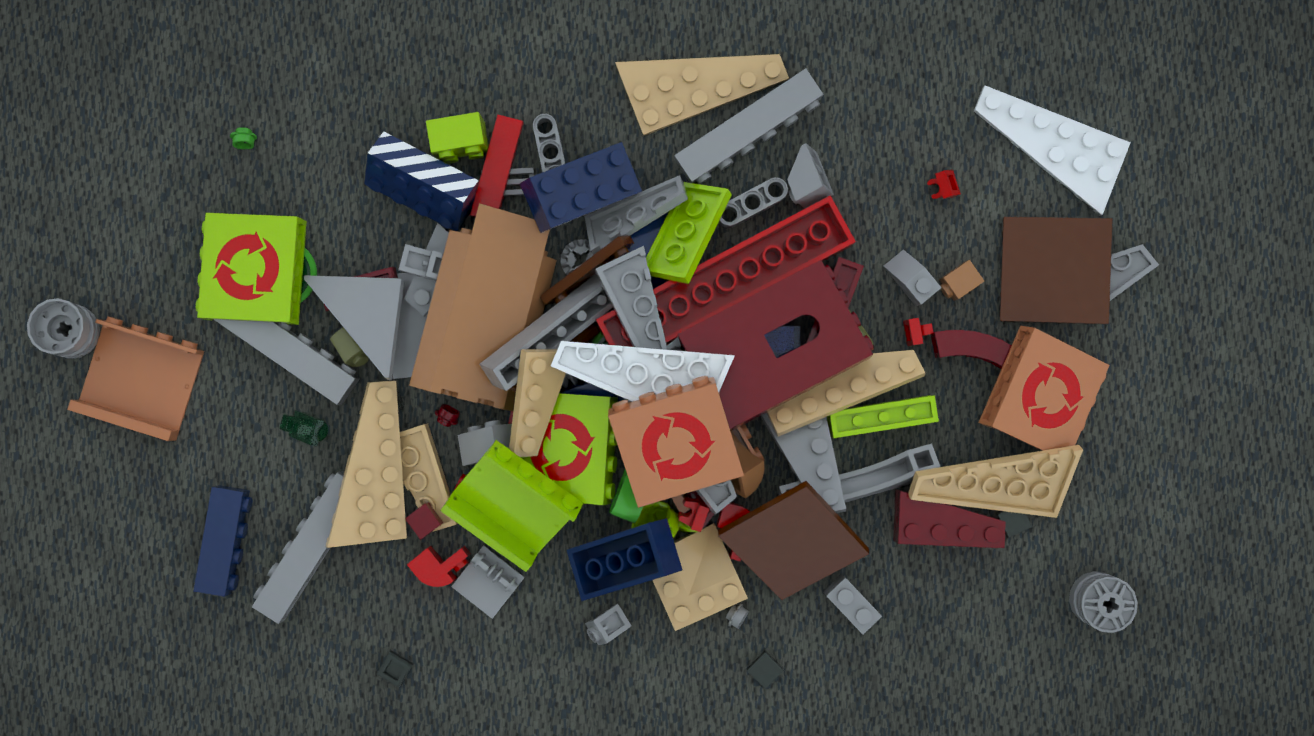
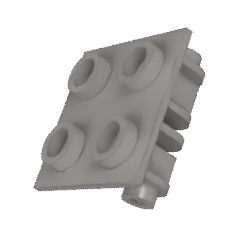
M483 545L451 587L493 619L525 577Z

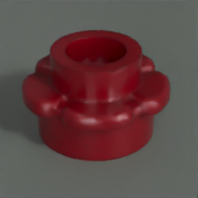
M442 404L439 410H435V415L438 416L437 421L440 424L451 427V425L458 424L460 412L448 404Z

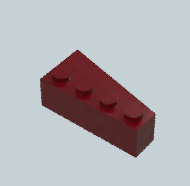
M895 489L894 542L912 545L1005 548V521L949 504L911 500L908 492Z

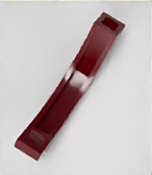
M945 330L930 334L935 358L947 356L973 357L991 363L1002 369L1012 346L1001 339L976 331Z

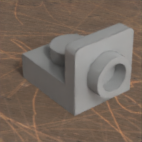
M618 604L613 605L596 618L585 623L588 628V636L594 643L597 642L598 645L607 644L631 627L630 622Z

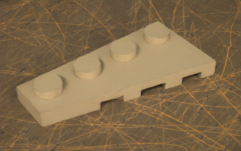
M521 349L509 449L519 457L537 456L566 375L565 372L551 367L558 349Z
M428 423L400 432L403 484L407 491L410 490L416 500V506L419 508L429 502L441 518L443 524L434 531L457 525V522L440 511L450 496V491Z

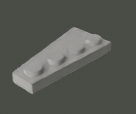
M644 246L596 268L595 272L632 346L667 350Z

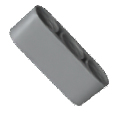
M549 114L538 115L534 119L533 130L542 172L566 164L555 119ZM544 122H549L553 125L552 130L547 134L539 131L540 125ZM550 147L558 150V155L554 159L544 157L545 151Z
M771 178L729 200L725 210H733L736 214V219L732 222H727L721 216L718 223L724 228H733L777 205L785 198L788 192L786 182L781 178ZM771 185L779 186L782 195L780 197H772L768 192V187ZM749 197L756 198L759 202V207L754 210L747 208L745 199Z

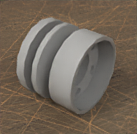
M57 298L46 300L34 308L27 322V332L32 344L42 352L73 359L81 358L93 350L100 336V326L98 323H95V315L86 307Z
M1092 571L1083 574L1074 582L1069 596V603L1075 616L1080 621L1101 632L1114 633L1125 629L1132 623L1137 613L1138 602L1134 590L1127 582L1105 572ZM1110 601V605L1103 606V602Z

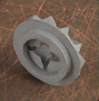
M574 240L565 246L561 254V267L566 275L579 267L573 268L577 261L573 252L582 256L589 251L586 261L593 256L588 240Z

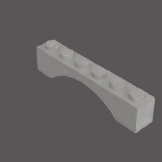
M932 443L907 450L874 465L840 474L845 503L912 483L915 471L939 468L940 464ZM800 481L779 486L778 496L801 484Z

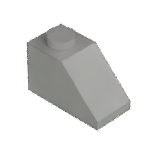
M803 144L787 180L791 188L789 196L792 201L807 208L834 194L817 152L808 144Z
M902 250L883 266L915 306L923 304L941 289V286L928 270L905 250Z

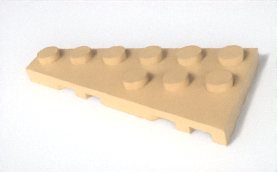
M780 54L615 62L643 136L789 80Z
M914 350L873 353L870 359L768 411L767 415L779 437L925 376V371Z
M396 381L367 382L359 413L360 418L357 430L354 433L351 453L348 456L338 495L339 500L336 511L333 514L332 527L325 546L327 548L407 538Z
M1080 445L915 471L908 495L911 500L1057 518L1083 449Z

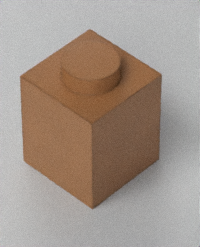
M970 260L963 262L939 279L942 283L940 290L946 298L949 299L951 297L953 301L960 299L984 282Z

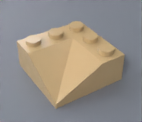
M714 523L704 527L701 532H693L675 540L674 543L683 570L653 580L675 631L748 599L723 541L718 537V530Z

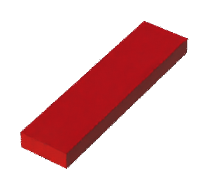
M497 115L472 206L471 217L476 218L479 203L501 209L523 128V121Z

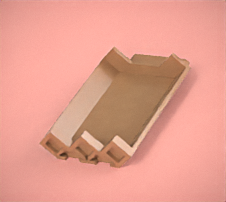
M480 203L472 230L461 228L460 232L449 230L409 386L503 410L514 411L516 393L511 389L505 391L493 386L479 364L543 315L545 304L540 297L550 288L557 261L547 257L548 252L545 251L550 230L540 233L535 219Z

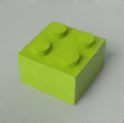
M479 112L426 120L430 150L438 160H443L444 163L450 164L458 162V157L468 156L469 159H480L484 157V153H487L489 144L486 126Z

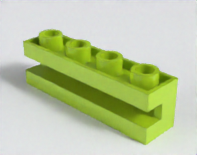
M935 395L851 407L827 416L831 438L939 422Z

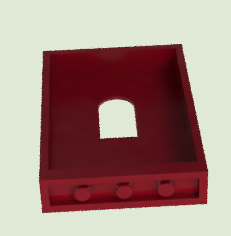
M822 260L678 334L684 351L735 355L719 391L730 431L872 357L873 353L871 350L874 347L870 338L867 335H862L858 328L861 326L859 318L854 311L850 313L846 306L848 299L841 288H836L833 282L835 279L834 273L829 265L824 266ZM803 315L812 316L818 321L820 331L815 339L779 358H776L764 336Z

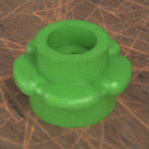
M237 128L236 132L230 134L232 145L237 149H252L254 141L257 139V136L248 128Z

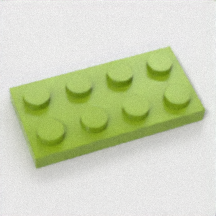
M684 182L688 200L669 211L646 257L651 276L689 284L732 196L726 188Z

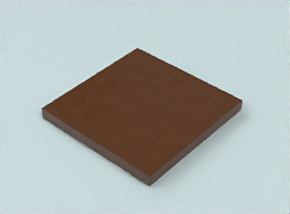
M1003 217L1000 321L1108 325L1113 218Z
M807 481L718 530V537L781 600L869 555V548Z

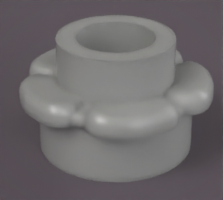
M739 604L738 607L733 605L726 616V619L730 620L728 622L729 627L733 625L739 629L749 613L743 607V604Z

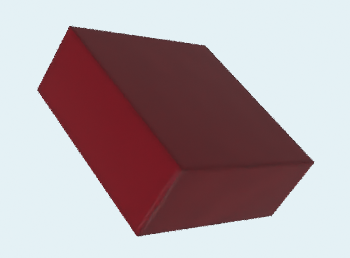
M429 502L423 504L405 518L420 540L443 524V521Z

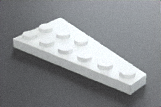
M984 86L974 112L997 131L1001 132L1011 143L1025 152L1058 182L1073 192L1077 198L1091 207L1099 216L1103 215L1131 142Z
M561 341L551 367L633 402L639 400L638 397L642 394L654 392L656 395L666 392L665 389L671 385L681 384V386L692 384L693 379L701 376L714 377L719 392L735 355Z

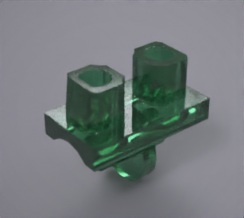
M295 410L294 416L284 414L282 417L280 430L289 432V436L309 445L318 446V442L322 441L328 434V426L324 420Z

